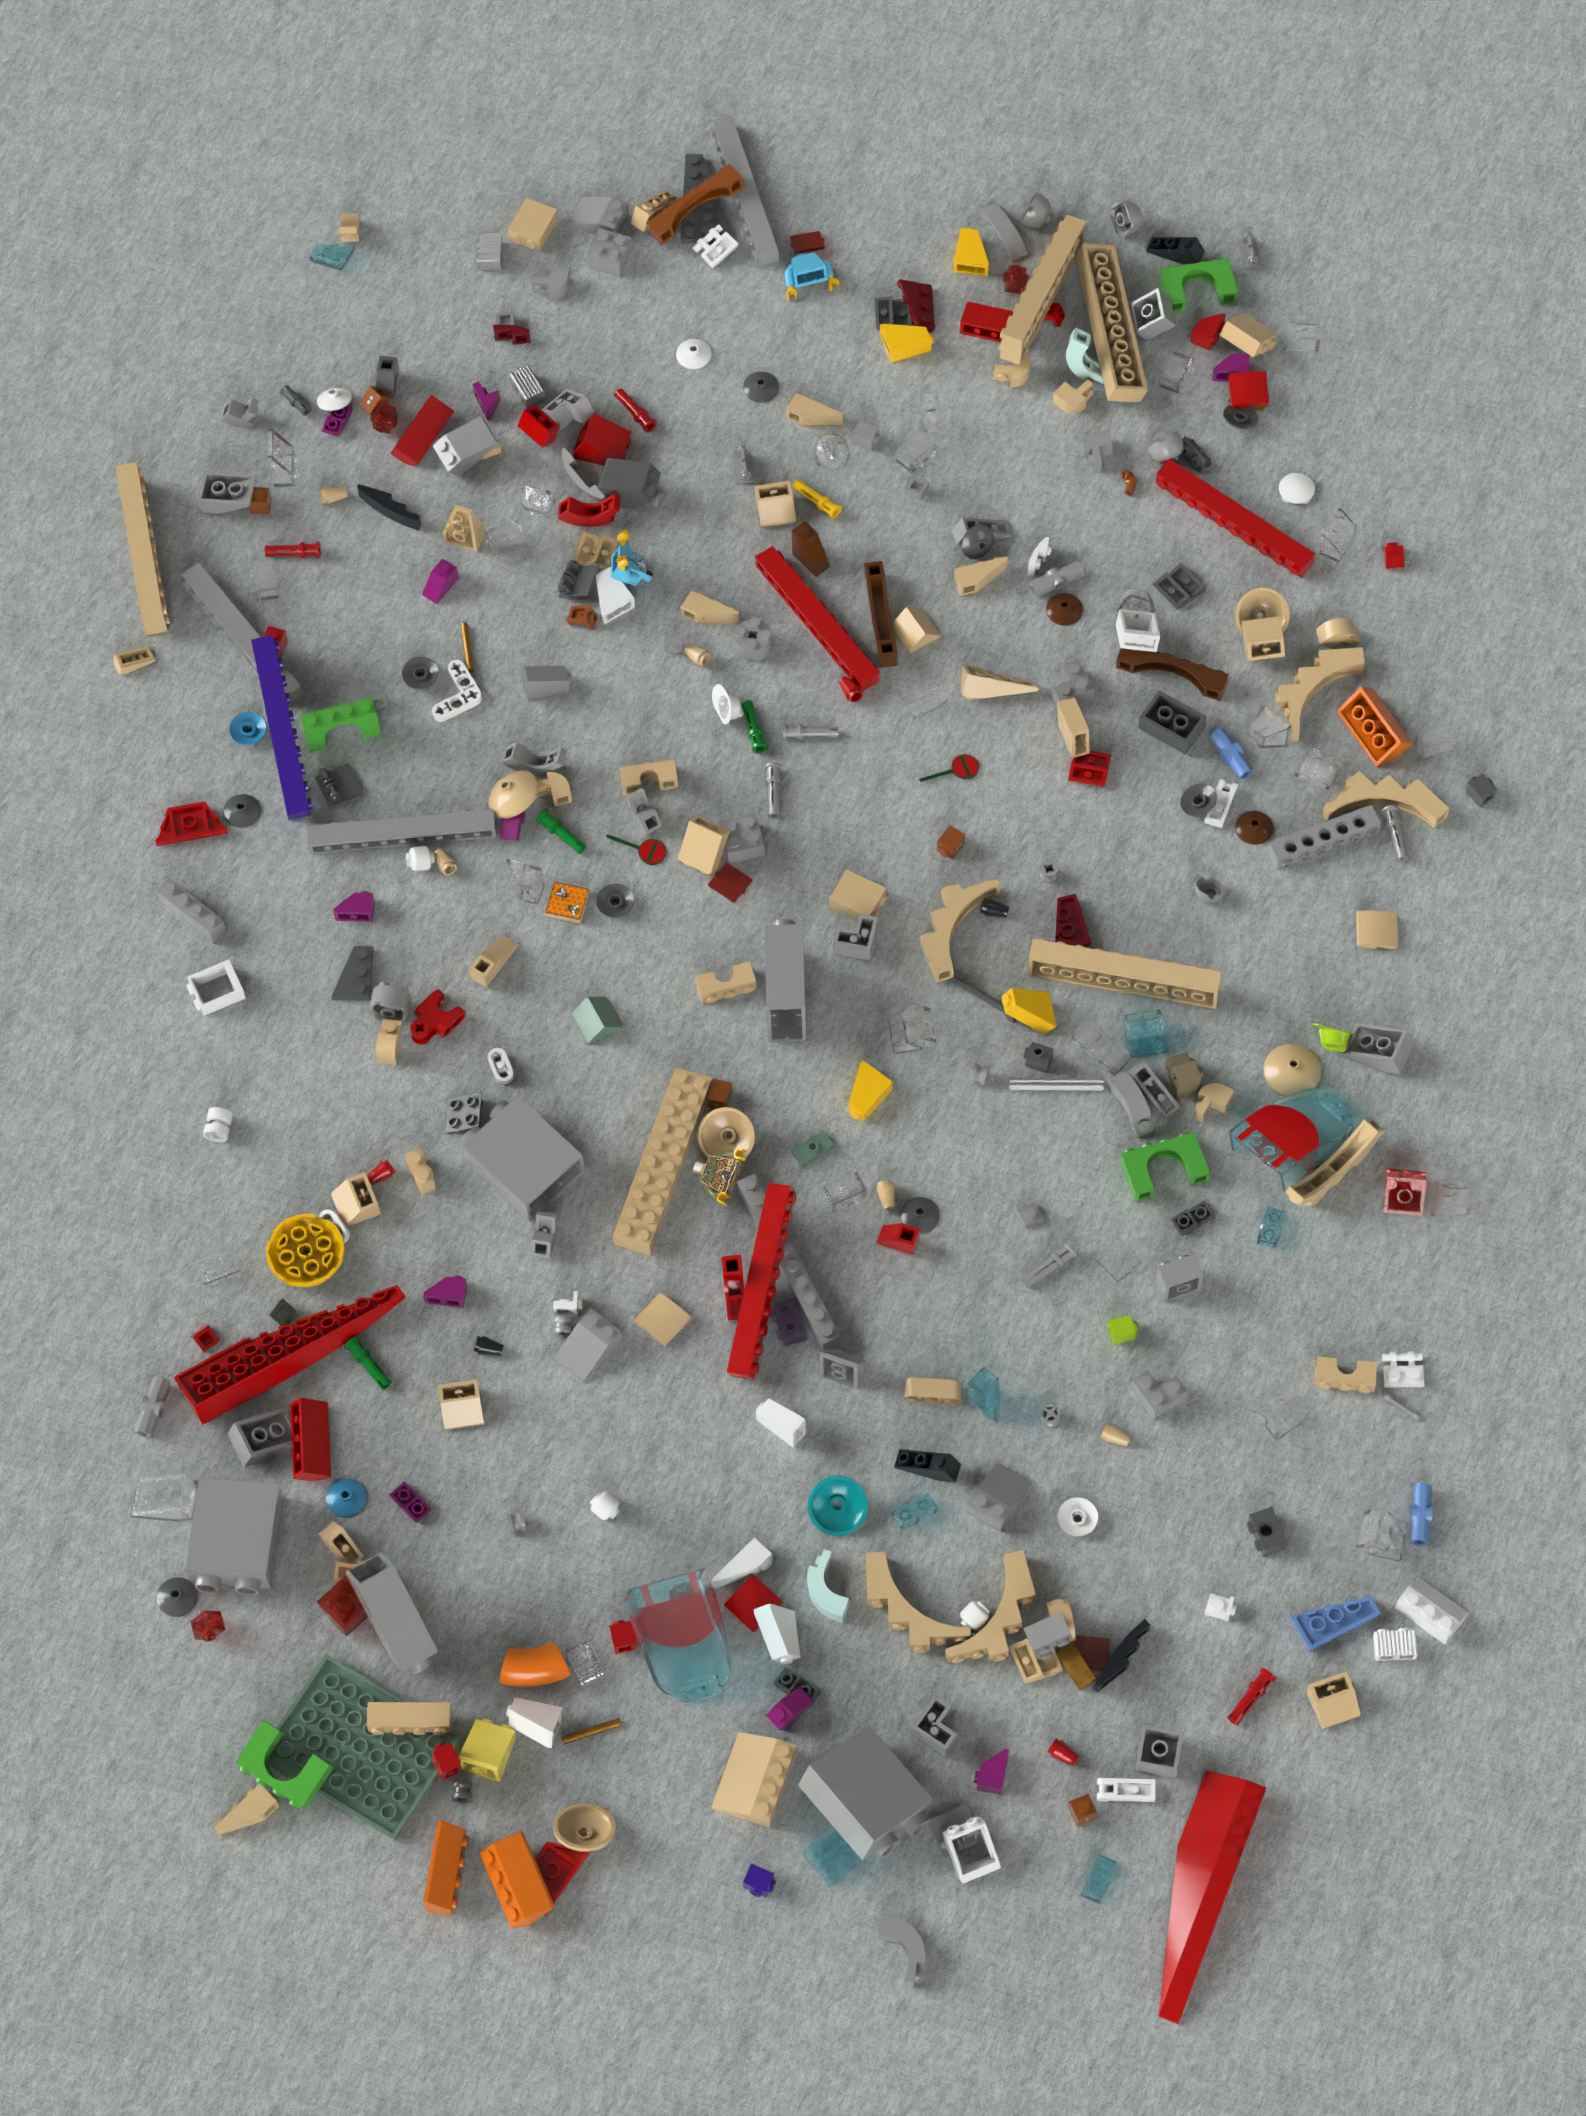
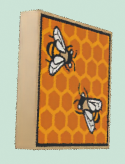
M554 881L544 915L581 924L591 892L590 888Z

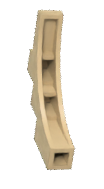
M1362 647L1318 650L1317 658H1314L1315 667L1298 668V674L1294 676L1295 684L1278 686V692L1274 694L1275 704L1278 703L1279 710H1284V718L1288 719L1286 733L1290 735L1291 742L1299 740L1301 714L1308 701L1318 690L1335 679L1350 674L1363 673L1365 662Z
M1360 771L1355 775L1351 774L1345 781V789L1338 794L1333 802L1329 801L1323 808V818L1328 821L1356 808L1369 805L1385 807L1396 805L1398 809L1410 812L1423 819L1433 828L1446 819L1449 812V807L1419 779L1413 783L1409 782L1403 789L1390 775L1384 779L1380 778L1374 785Z
M998 879L986 880L981 884L970 885L964 889H961L959 884L948 885L941 889V899L945 908H939L931 912V923L935 932H928L920 936L922 951L936 983L954 977L950 946L956 928L974 907L983 902L984 898L989 899L1000 895Z
M1372 1118L1364 1119L1345 1143L1328 1160L1306 1178L1289 1186L1285 1191L1289 1195V1199L1299 1205L1304 1204L1309 1207L1317 1205L1330 1187L1338 1185L1351 1167L1360 1164L1385 1132V1129Z
M1024 1550L1004 1554L1005 1589L996 1613L976 1635L961 1644L945 1649L947 1663H960L965 1658L970 1657L972 1659L981 1658L986 1653L988 1661L994 1660V1662H999L1008 1657L1009 1649L1004 1633L1014 1634L1019 1629H1022V1619L1018 1605L1022 1607L1029 1606L1036 1599Z
M886 1552L866 1553L867 1606L871 1605L874 1608H881L884 1605H888V1628H893L895 1631L909 1628L910 1651L922 1654L930 1651V1643L935 1645H945L946 1642L961 1644L971 1638L970 1627H955L939 1623L924 1616L907 1602L892 1580Z

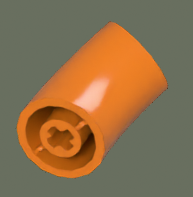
M553 1641L534 1648L510 1646L503 1661L500 1684L512 1687H538L561 1681L571 1676L563 1656Z

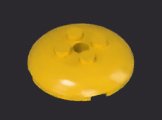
M299 1214L282 1221L273 1230V1234L266 1245V1259L273 1274L282 1282L295 1287H312L327 1281L339 1269L344 1257V1241L338 1228L330 1220L318 1217L315 1214ZM304 1251H310L308 1256L302 1255Z

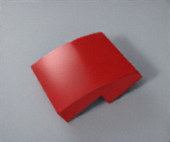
M1248 371L1228 375L1231 408L1248 409L1250 405L1268 406L1267 372Z
M1090 751V754L1073 758L1068 781L1105 787L1111 754Z
M752 1575L737 1589L724 1606L752 1632H756L759 1625L754 1609L767 1604L780 1606L783 1601L755 1575Z

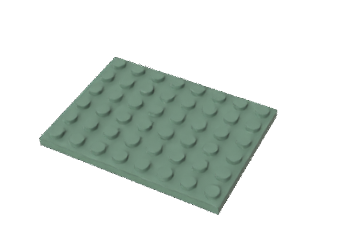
M325 1654L276 1728L285 1734L273 1750L269 1765L293 1779L300 1774L312 1754L319 1756L334 1768L319 1789L317 1795L393 1841H396L438 1777L437 1769L434 1768L431 1761L434 1747L445 1742L446 1744H452L454 1749H456L463 1736L451 1729V1732H446L445 1735H435L433 1732H425L424 1735H415L413 1732H405L403 1735H394L392 1732H384L383 1735L372 1734L367 1729L368 1702L406 1701Z

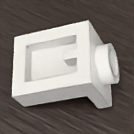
M574 1291L573 1301L560 1299L553 1302L554 1316H578V1309H582V1298H579L578 1291Z
M1210 1593L1205 1615L1228 1621L1230 1615L1234 1616L1237 1607V1604L1233 1603L1235 1597L1231 1596L1229 1599Z

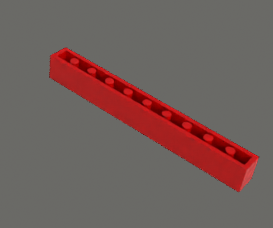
M1171 459L1156 473V484L1161 489H1165L1175 498L1181 499L1190 508L1198 510L1204 517L1210 518L1218 526L1230 531L1233 536L1241 538L1247 545L1253 546L1262 555L1270 557L1276 564L1287 568L1293 575L1302 578L1314 564L1316 555L1314 552Z
M771 546L755 556V566L848 678L861 687L862 692L878 683L879 668L869 661V657L864 651L862 652L858 648L857 642L848 636L844 626H840L837 623L834 614L826 610L825 604L816 598L813 589L805 585L804 579L795 573L792 564L784 560L781 551H777Z
M768 1183L727 1368V1373L732 1377L755 1380V1375L759 1372L760 1366L758 1361L764 1350L763 1338L768 1332L767 1320L772 1313V1298L776 1295L775 1283L776 1279H779L780 1260L782 1261L784 1258L783 1247L784 1242L788 1239V1224L792 1221V1205L795 1204L797 1198L795 1190L790 1185Z

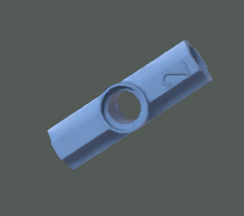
M1224 728L1214 730L1210 734V739L1219 750L1222 761L1226 765H1230L1239 779L1244 780L1248 778L1254 769L1244 757V752L1239 743H1234Z
M1422 1482L1414 1484L1413 1504L1411 1505L1410 1522H1412L1410 1540L1411 1543L1417 1546L1428 1545L1429 1528L1433 1511L1431 1506L1432 1485Z

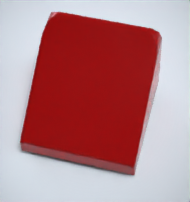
M207 1324L191 1335V1338L203 1352H206L220 1341Z

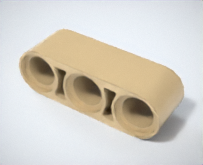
M907 1378L905 1380L904 1399L913 1403L959 1405L962 1403L963 1383L957 1380Z

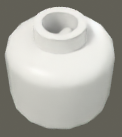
M426 846L412 847L406 853V864L413 871L429 870L431 864L435 861L434 853L430 852Z
M599 1491L590 1502L592 1505L591 1511L602 1520H607L609 1517L613 1520L620 1511L617 1508L620 1501L609 1491Z
M971 1601L961 1611L960 1617L963 1620L960 1623L964 1627H970L975 1631H979L990 1620V1611L980 1601L977 1603Z

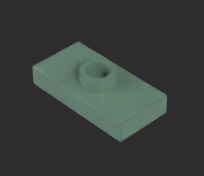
M822 1131L791 1150V1153L803 1168L833 1149L834 1144L826 1133Z

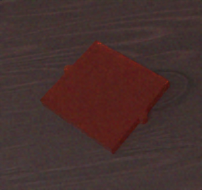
M820 231L790 236V245L795 254L825 249L824 238L821 237Z
M726 862L719 872H715V876L708 883V886L735 903L741 894L745 893L746 888L752 883L753 879Z
M1076 1636L1074 1644L1092 1671H1102L1111 1657L1109 1653L1110 1639Z

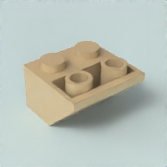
M790 481L754 486L761 528L796 523Z
M1279 616L1242 621L1245 657L1248 661L1285 656L1284 637Z
M365 1172L346 1179L331 1193L339 1216L347 1227L381 1214Z
M477 1379L438 1385L445 1430L484 1424Z
M1347 1671L1308 1685L1306 1693L1322 1729L1361 1715L1356 1693Z

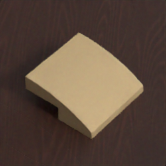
M584 531L573 560L577 562V566L599 565L598 572L603 569L606 570L610 567L611 557L615 553L619 542L605 535H602L600 538Z
M1386 911L1356 912L1357 947L1375 950L1377 947L1391 950L1398 948L1397 913Z
M659 1293L634 1319V1322L637 1326L650 1333L653 1339L666 1346L691 1320V1316L672 1300Z
M1028 1639L1009 1646L1025 1684L1064 1671L1056 1653H1053V1656L1047 1660H1037Z

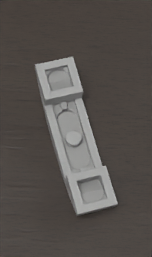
M993 204L980 210V214L988 225L991 224L1004 244L1005 252L1013 263L1028 256L1027 249L1018 231L998 205Z
M565 447L562 448L563 462L573 481L592 499L598 502L605 500L607 497L595 484L589 488L575 470L580 465Z

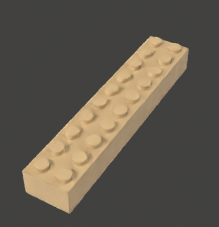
M1066 215L1064 220L1059 222L1058 231L1054 232L1052 236V243L1047 245L1045 256H1041L1039 267L1034 269L1032 280H1028L1026 291L1021 293L1019 304H1015L1013 315L1008 317L1007 327L1003 328L1000 333L1002 340L998 350L1001 351V359L1018 365L1021 364L1076 260L1075 255L1084 242L1085 220Z
M1082 243L1075 255L1107 401L1141 402L1148 388L1115 245Z
M137 462L116 465L138 603L145 633L147 636L168 632L167 624H170L164 597L165 592L161 580L162 575L159 568V558L156 551L157 546L153 534L154 529L151 522L152 517L148 505L149 500L146 493L147 488L142 468L138 469Z
M1043 938L1033 939L1028 965V976L1167 1001H1169L1167 995L1169 988L1171 994L1178 997L1173 999V1002L1212 1009L1217 1007L1222 972L1213 968L1203 969L1195 965H1180L1177 962H1163L1156 958L1146 959L1139 955L1129 956L1121 952L1112 953L1099 948L1090 949L1082 945L1073 946L1067 945L1064 942H1050Z
M675 1067L612 1237L615 1246L651 1256L705 1110L712 1077Z

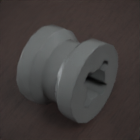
M461 1780L451 1783V1788L454 1792L452 1801L468 1802L472 1800V1794L470 1793L472 1782Z

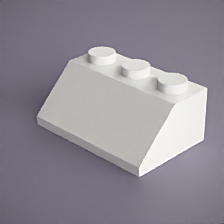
M1420 1577L1408 1586L1395 1606L1397 1611L1445 1645L1469 1614V1612Z

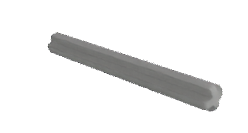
M1103 1079L1009 1080L1010 1090L1103 1091L1105 1087Z

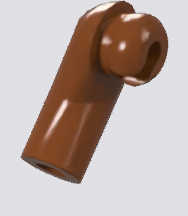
M1124 469L1121 472V477L1127 485L1125 494L1132 496L1137 485V478L1131 471Z

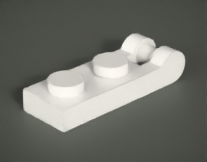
M1220 779L1215 791L1217 794L1216 804L1207 813L1204 823L1223 828L1239 784L1234 782L1231 784L1226 782L1225 779Z
M1097 1779V1786L1099 1787L1097 1801L1155 1802V1779ZM1107 1787H1113V1792H1107Z

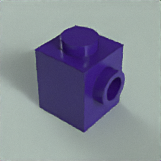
M751 1863L743 1881V1888L750 1890L749 1893L756 1897H761V1895L767 1897L769 1892H773L777 1881L774 1880L773 1872Z

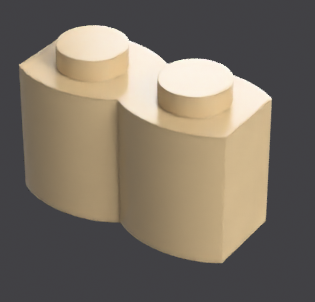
M420 1148L407 1152L406 1161L408 1169L415 1179L419 1192L426 1194L435 1190L434 1174L427 1165L424 1152Z

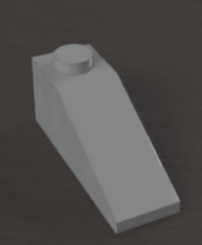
M962 517L952 529L957 545H961L965 533L976 525L989 527L993 532L994 541L1012 536L1007 520Z
M1139 1061L1126 1072L1134 1079L1143 1096L1164 1119L1180 1108L1146 1062Z

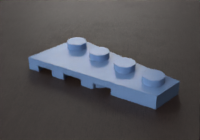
M1369 1596L1336 1606L1331 1605L1319 1610L1306 1611L1303 1614H1293L1289 1616V1619L1308 1651L1312 1652L1379 1617L1381 1612L1372 1597Z

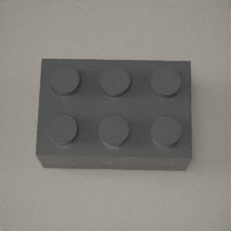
M1159 690L1141 714L1138 728L1178 751L1187 754L1204 730L1207 716Z

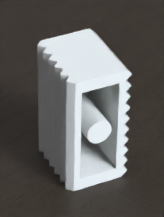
M1400 1628L1398 1631L1390 1632L1389 1629H1379L1377 1632H1374V1660L1416 1659L1418 1653L1415 1630L1410 1631L1409 1628Z

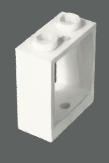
M1119 609L1116 629L1120 648L1157 652L1160 633L1155 613Z
M230 960L187 977L189 982L186 985L190 996L194 994L196 998L193 1000L197 1011H202L203 1016L246 999ZM227 975L234 991L203 1003L196 987Z
M972 1817L966 1823L950 1826L947 1828V1831L942 1832L957 1877L962 1884L1001 1868L988 1828L981 1817ZM979 1829L989 1856L961 1867L952 1840Z

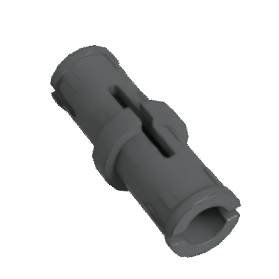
M284 386L287 390L282 388L280 394L289 401L292 407H296L303 416L308 415L305 411L310 413L312 408L290 386Z

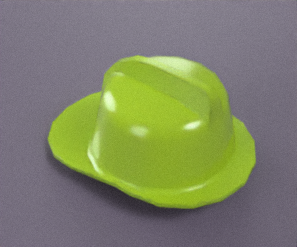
M1309 1024L1310 1027L1319 1030L1320 1043L1329 1051L1345 1052L1349 1038L1355 1036L1352 1032L1335 1030L1318 1024Z

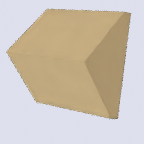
M906 607L892 623L893 631L909 653L941 637L922 608Z

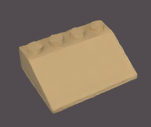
M738 1732L711 1809L770 1829L797 1754V1745L776 1738Z

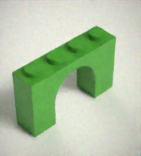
M1219 258L1212 261H1201L1194 264H1183L1181 266L1160 269L1159 281L1161 289L1170 295L1174 313L1185 311L1186 297L1183 286L1195 279L1208 281L1214 286L1219 305L1237 302L1238 290L1229 258Z
M372 697L300 715L309 752L327 748L325 740L327 732L340 725L353 724L359 726L363 739L381 735Z
M1195 1132L1190 1134L1182 1133L1176 1138H1165L1158 1143H1147L1141 1148H1130L1121 1153L1120 1163L1135 1202L1154 1196V1186L1147 1167L1153 1160L1159 1157H1171L1179 1161L1185 1170L1190 1186L1209 1181L1210 1171Z
M263 1720L236 1760V1763L240 1765L239 1770L248 1776L250 1773L257 1777L255 1779L256 1782L264 1787L267 1784L273 1788L272 1792L280 1798L283 1796L290 1799L288 1803L299 1810L300 1807L307 1809L334 1767L319 1756L312 1754L298 1776L288 1781L276 1779L270 1770L269 1761L273 1750L285 1733Z

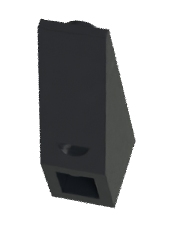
M1152 237L1146 249L1147 253L1180 264L1199 263L1205 252L1197 237Z
M899 1449L894 1468L946 1482H956L961 1463L952 1454Z

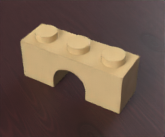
M674 759L619 767L623 796L640 789L642 782L647 779L656 780L659 783L660 790L678 788Z
M750 961L732 966L733 977L727 982L717 980L713 971L696 975L695 982L701 1003H713L718 999H728L737 994H747L756 990V979Z
M1317 1356L1314 1386H1319L1322 1389L1332 1387L1339 1388L1342 1391L1353 1389L1359 1390L1362 1393H1369L1374 1391L1376 1386L1377 1362L1357 1360L1355 1371L1351 1374H1344L1337 1367V1358Z

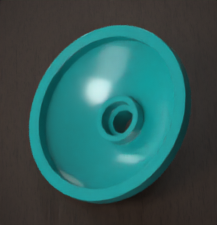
M834 1475L822 1479L813 1487L808 1498L807 1507L811 1521L820 1531L833 1536H842L852 1533L864 1522L868 1511V1500L865 1491L855 1480L846 1476ZM835 1500L841 1501L839 1506H835L833 1503Z

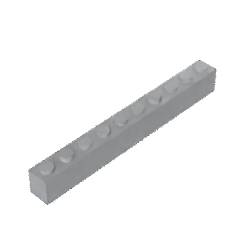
M728 116L712 120L710 133L711 137L716 140L714 142L716 151H720L719 159L721 165L726 167L730 164L742 176L745 185L744 188L733 195V201L735 206L738 205L739 207L737 209L739 219H743L742 227L744 233L748 234V245L753 248L751 251L753 260H757L759 267L779 262V251L733 117Z
M200 563L181 573L183 580L181 584L184 589L192 593L193 600L202 605L203 612L207 616L210 615L212 617L211 620L215 627L222 629L225 639L231 640L235 651L243 655L244 662L253 667L252 670L258 677L251 639L261 638ZM283 664L284 669H280L281 675H285L287 682L284 690L285 693H289L292 703L303 696L301 685Z
M483 808L476 811L463 810L454 813H428L421 816L408 815L399 818H372L366 821L352 820L344 823L313 824L312 826H307L308 847L310 854L496 838L494 809Z
M752 1174L737 1181V1191L758 1229L765 1193L755 1174ZM788 1238L784 1242V1258L782 1261L780 1260V1273L821 1351L840 1346V1335Z

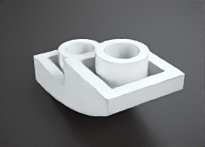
M1049 537L1044 538L1034 550L1028 564V575L1035 576L1036 569L1040 570L1041 562H1046L1047 556L1051 555L1052 545H1049Z

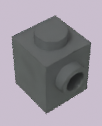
M1483 773L1478 777H1472L1468 781L1466 793L1480 808L1495 798L1497 788L1492 780L1486 778Z
M1032 1042L1030 1048L1026 1047L1024 1052L1025 1066L1047 1073L1053 1059L1054 1049Z

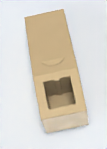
M664 191L636 205L631 224L643 232L647 231L646 222L658 215L666 207L675 203L678 198L671 192Z
M798 393L795 394L786 408V419L802 426H842L844 424L843 413L839 410L827 407L821 402H816Z
M1007 556L955 568L954 579L960 596L980 591L1007 569Z
M691 590L681 606L682 617L697 624H739L740 614L735 608L727 607L720 601L712 600L700 592Z
M502 935L484 950L469 968L471 979L487 988L519 944Z
M261 1784L257 1787L254 1786L246 1793V1797L241 1802L238 1801L232 1806L230 1813L217 1820L214 1829L218 1835L262 1822L279 1807L277 1800Z

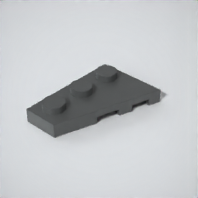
M373 946L353 947L331 996L332 1000L370 1001Z

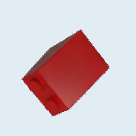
M593 413L580 430L572 456L576 460L604 466L607 458L625 460L627 454L624 452L631 443L630 435L632 431Z

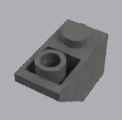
M380 356L377 367L376 387H381L391 399H394L399 374L397 357Z

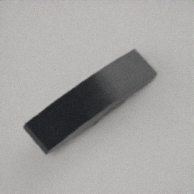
M358 484L359 497L369 506L387 518L419 531L421 527L420 515L407 512L406 504L393 501L391 493Z
M1146 1619L1124 1638L1105 1664L1096 1682L1095 1691L1097 1693L1129 1668L1130 1662L1128 1658L1139 1650L1140 1643L1138 1640L1149 1632L1150 1624Z

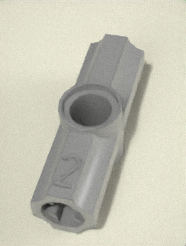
M1075 561L1060 569L1059 567L1051 568L1044 576L1029 582L1032 595L1038 597L1052 590L1060 591L1064 589L1069 582L1084 576L1082 565L1080 562Z
M159 1376L153 1377L147 1396H144L141 1401L140 1416L134 1430L136 1434L146 1438L152 1436L157 1419L162 1416L164 1411V1400L170 1385L169 1380Z

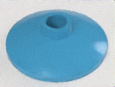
M242 713L232 720L229 727L230 735L238 744L253 745L265 736L266 723L256 713Z
M342 1479L335 1482L329 1488L326 1497L327 1505L331 1512L340 1517H352L358 1514L364 1508L367 1500L364 1487L353 1479ZM344 1493L349 1494L347 1498L342 1497Z

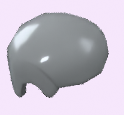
M1200 876L1195 881V894L1203 903L1218 902L1223 897L1224 886L1219 880L1214 879L1213 876L1207 879Z

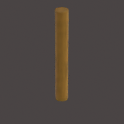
M463 622L461 623L466 667L469 673L474 672L469 629L468 623Z
M620 1718L562 1736L561 1740L563 1745L622 1726Z

